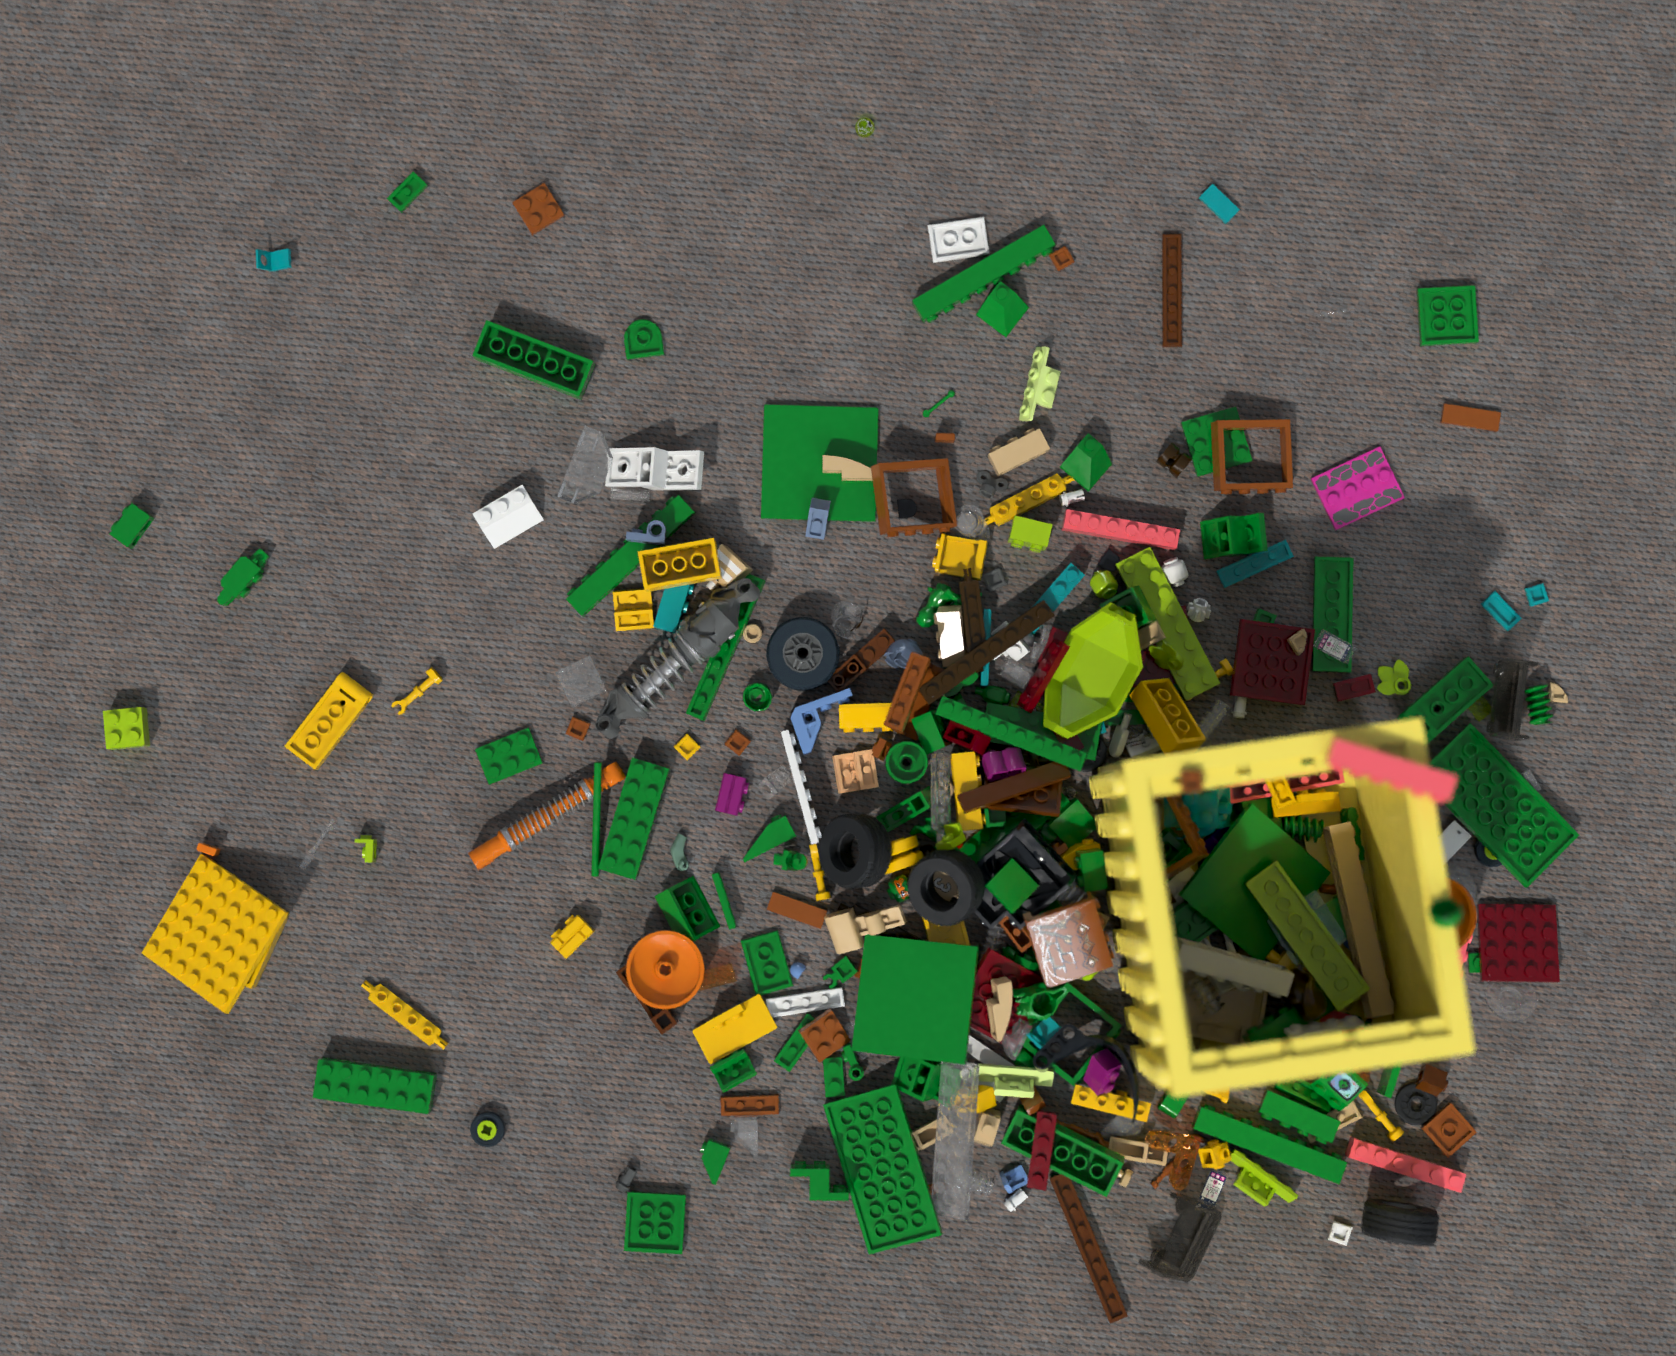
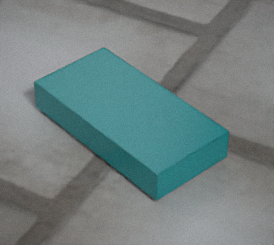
M1214 184L1199 197L1225 224L1240 210Z
M1496 591L1492 592L1481 603L1486 611L1507 632L1522 619Z

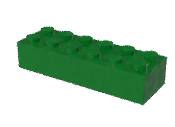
M488 320L484 324L472 355L475 360L580 400L583 398L595 368L594 361Z
M631 759L598 869L637 880L670 769L639 759Z
M322 1057L318 1059L312 1098L429 1114L432 1111L437 1073Z
M1019 1104L1001 1144L1031 1159L1037 1112L1029 1116L1025 1107ZM1056 1122L1050 1169L1107 1197L1124 1164L1125 1157Z

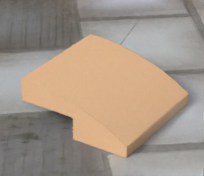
M872 749L832 756L838 794L879 787Z

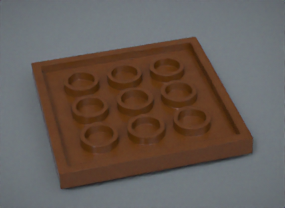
M990 742L987 751H1003L1011 746ZM1020 748L1026 765V771L1054 762ZM985 774V776H984V785H987V784L996 782V781H992V782L987 781L986 774ZM1062 781L984 808L1059 817Z

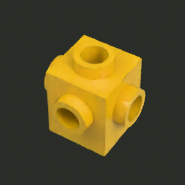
M1218 1139L1210 1140L1206 1146L1198 1149L1202 1168L1220 1169L1225 1167V1163L1232 1161L1227 1142H1219Z

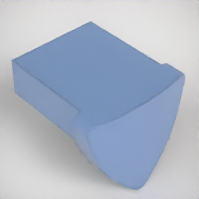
M1021 1164L1006 1172L1002 1171L999 1173L1002 1183L1009 1194L1028 1182V1177Z

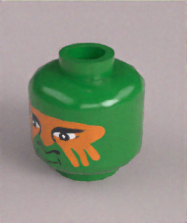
M901 874L888 882L889 889H887L891 900L895 899L898 903H902L909 899L907 892L908 877Z

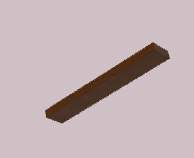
M1162 234V347H1182V234Z
M1054 761L958 794L957 799L964 814L1068 779L1071 777V773L1067 766Z

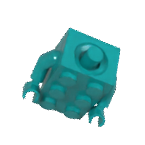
M1214 787L1203 789V792H1180L1182 795L1181 799L1190 810V817L1197 825L1201 838L1214 833L1216 828L1230 827V814L1232 812L1230 788ZM1165 797L1164 827H1181ZM1182 828L1175 829V831L1182 830ZM1183 833V836H1182V837H1175V838H1177V839H1179V840H1182V839L1185 838V835H1184V833Z

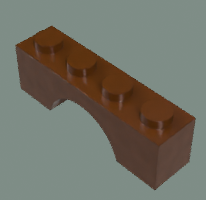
M625 965L616 974L631 991L627 982ZM637 998L661 1035L679 1022L670 1009L654 1008Z

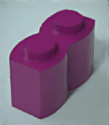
M1011 746L1003 751L990 750L982 757L981 762L989 782L1002 780L1026 771V765L1020 748Z

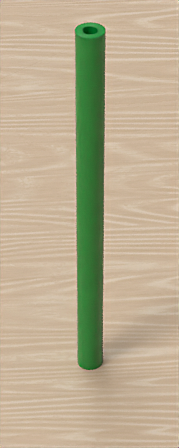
M594 762L591 876L593 877L599 876L602 762Z

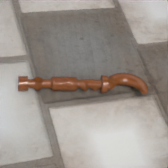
M1057 1119V1123L1081 1135L1094 1138V1141L1109 1149V1142L1105 1141L1099 1132H1088V1128L1084 1130L1079 1126L1069 1125Z
M1192 1133L1185 1137L1180 1149L1181 1153L1173 1161H1170L1155 1181L1153 1180L1150 1183L1155 1189L1163 1178L1175 1169L1176 1164H1180L1179 1160L1184 1156H1188L1190 1152L1189 1145L1192 1142H1205L1201 1135Z

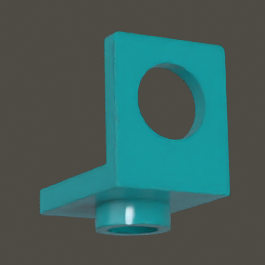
M287 248L273 252L256 249V268L267 271L291 268V249ZM261 255L265 256L266 265L262 264Z
M1050 1016L1048 1019L1042 1020L1026 1036L1041 1049L1059 1031L1061 1026Z

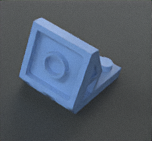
M850 688L794 709L790 718L804 755L811 753L821 727L817 710L820 709L821 712L832 709V704L849 703V698H852ZM808 716L813 717L811 721L805 720V718Z

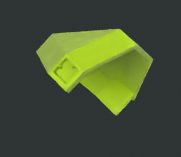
M1112 602L1070 630L1064 641L1070 648L1045 689L1044 726L1067 739L1117 715L1143 668L1135 614L1120 608Z

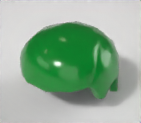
M751 683L743 691V701L745 706L752 711H765L771 704L772 693L763 683ZM761 694V699L759 701H753L756 697H758Z
M1452 898L1434 901L1428 908L1431 921L1440 928L1456 926L1463 917V910L1460 904H1455Z

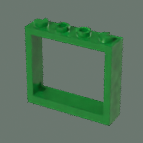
M1068 982L1063 983L1067 993L1060 999L1058 1005L1070 991L1112 1025L1106 1036L1116 1039L1121 1033L1120 1027L1122 1025ZM1042 1020L1034 1025H1030L1019 1041L1033 1055L1038 1050L1029 1044L1031 1040L1026 1035L1032 1032ZM1096 1047L1073 1077L1069 1076L1056 1064L1051 1069L1072 1086H1075V1084L1080 1085L1092 1055L1104 1050V1048ZM1039 1058L1043 1063L1047 1064L1045 1058Z

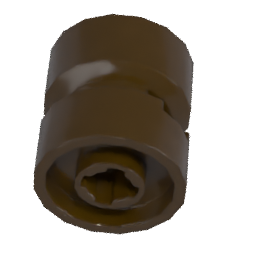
M1171 442L1156 462L1163 468L1168 467V472L1177 478L1191 462L1192 458L1185 452L1180 453V448Z

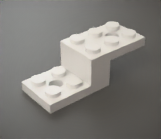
M656 447L608 448L605 486L643 487L650 490H701L704 451H666ZM626 463L627 468L625 472H622V466ZM687 466V472L683 475L682 469Z

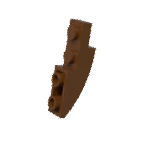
M884 628L841 665L828 682L837 693L844 690L879 660L896 640Z

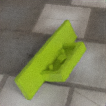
M1237 1150L1230 1152L1232 1162L1241 1168L1233 1185L1262 1206L1266 1207L1269 1204L1274 1193L1288 1203L1298 1198L1299 1195L1291 1187L1279 1182L1276 1176L1268 1174L1259 1164L1246 1158L1244 1153Z

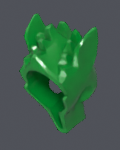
M1039 982L1029 987L1013 989L1012 997L1016 998L1015 1002L1020 1003L1017 1006L1016 1013L1017 1015L1027 1016L1029 1019L1026 1023L1027 1025H1034L1040 1020H1046L1053 1016L1060 999L1067 993V990L1063 984L1047 989L1044 982Z

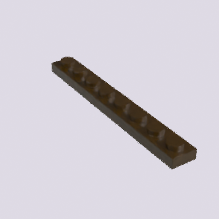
M1045 600L1040 601L920 687L919 692L928 705H930L1055 616Z

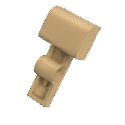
M901 904L859 916L855 915L852 907L826 914L824 917L837 954L862 948L864 945V935H876L884 932L886 929L906 924Z

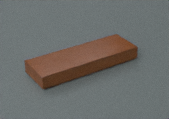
M1444 403L1440 423L1497 432L1499 430L1501 412Z
M776 892L772 893L767 907L768 911L819 929L822 928L824 917L827 913V910Z
M779 1094L720 1096L721 1116L779 1114Z

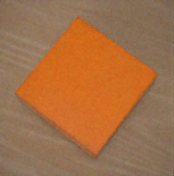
M198 843L196 848L197 851L211 856H218L221 850L205 843Z

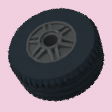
M809 617L789 619L780 624L769 638L766 651L768 666L773 676L784 686L798 691L813 690L825 684L837 669L839 663L837 639L829 627L817 619ZM805 649L808 651V656L800 658L798 652Z

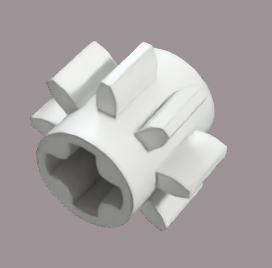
M1202 598L1194 599L1193 603L1189 602L1186 609L1188 610L1187 615L1195 622L1204 621L1205 618H1209L1211 613L1210 605Z

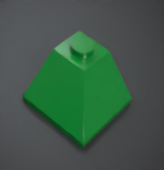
M1000 281L987 297L976 316L1006 338L1029 307L1012 289Z
M1088 433L1061 464L1060 468L1089 492L1109 469L1112 462L1103 445Z

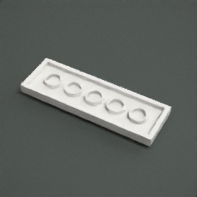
M785 730L781 734L811 844L819 843L818 838H822L819 826L815 827L814 820L817 817L815 809L810 808L808 802L812 798L809 789L805 790L804 782H807L804 770L800 771L798 764H801L802 761L799 752L794 750V745H797L794 733L790 734L789 730Z

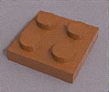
M545 183L512 202L532 236L565 216Z
M830 1008L798 1030L819 1063L851 1041Z
M1450 1102L1421 1127L1447 1158L1477 1133Z

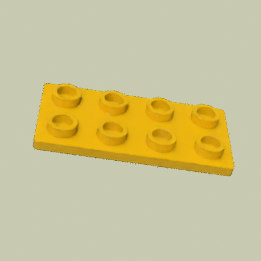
M758 994L709 1020L692 1032L709 1064H713L777 1029V1025L761 995Z

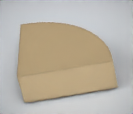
M1305 629L1299 630L1287 639L1296 655H1300L1305 649L1307 638Z
M1549 682L1548 691L1550 694H1548V699H1551L1550 702L1568 703V697L1564 690L1558 684Z

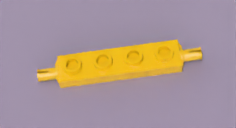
M1055 474L991 507L990 516L982 519L981 522L984 527L993 522L1000 526L1012 520L1014 516H1020L1066 492V485L1075 480L1069 475L1062 478Z
M367 980L364 981L366 985L362 984L361 987L370 993L368 1000L428 1046L436 1043L443 1050L446 1048L444 1045L447 1046L449 1043L440 1037L441 1029L382 984L374 987Z

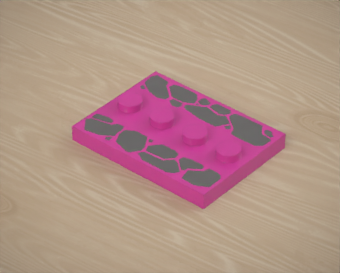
M1381 447L1311 478L1335 530L1405 498Z

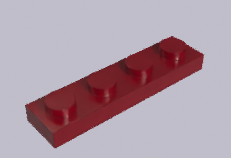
M1057 638L1054 639L1044 658L1040 661L1036 672L1030 678L1025 691L1021 694L1017 703L1018 706L1032 713L1069 650V645Z
M1038 1110L1027 1188L1044 1191L1047 1189L1058 1113Z

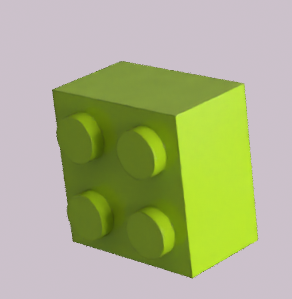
M1014 516L1007 542L1011 543L1012 547L1021 549L1022 546L1030 547L1029 551L1040 553L1042 550L1045 551L1048 546L1053 524Z
M135 707L103 711L106 749L116 750L150 746L147 708Z

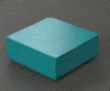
M1544 583L1524 589L1530 607L1549 601Z

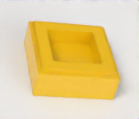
M688 734L674 746L687 761L701 748Z

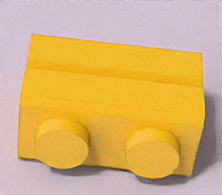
M580 915L569 917L565 922L567 926L562 931L558 929L551 935L553 939L550 942L551 945L566 959L595 931Z

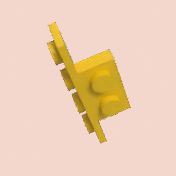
M1325 789L1313 790V794H1309L1308 790L1297 791V795L1294 796L1296 802L1278 810L1271 798L1273 818L1341 811L1339 792H1325Z
M1075 1084L1071 1104L1133 1119V1098L1127 1096L1128 1092L1116 1090V1093L1109 1092L1097 1096L1091 1088ZM1139 1100L1135 1120L1147 1122L1151 1103Z

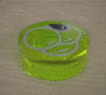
M869 118L859 119L855 125L856 133L863 138L871 136L874 132L872 120Z

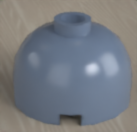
M899 639L889 646L884 656H886L885 661L891 667L899 670L898 666L905 669L911 652L923 655L916 641L912 639Z

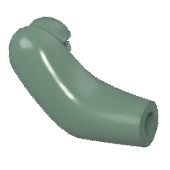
M678 833L670 852L675 867L679 871H685L689 867L684 854V845L687 837Z

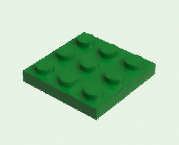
M1475 286L1417 289L1420 346L1474 344L1479 342Z
M1236 406L1181 422L1197 477L1213 473L1211 423L1217 420H1240ZM1224 430L1225 469L1252 462L1244 431Z
M628 1191L624 1251L682 1254L686 1194Z

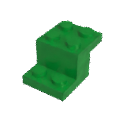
M1264 513L1246 516H1225L1200 522L1204 559L1238 557L1268 551Z
M900 1057L891 1085L897 1083L900 1091L922 1102L935 1099L951 1107L954 1106L965 1070L952 1063Z
M804 1160L794 1161V1164H791L790 1177H810L809 1201H849V1188H845L844 1184H834L833 1188H829V1164H826V1161L818 1160L814 1161V1164H806Z

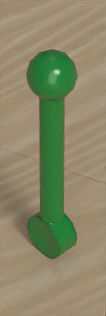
M949 390L948 394L944 398H942L929 410H924L922 413L925 418L929 417L930 413L933 410H935L948 398L954 397L955 392L953 390Z

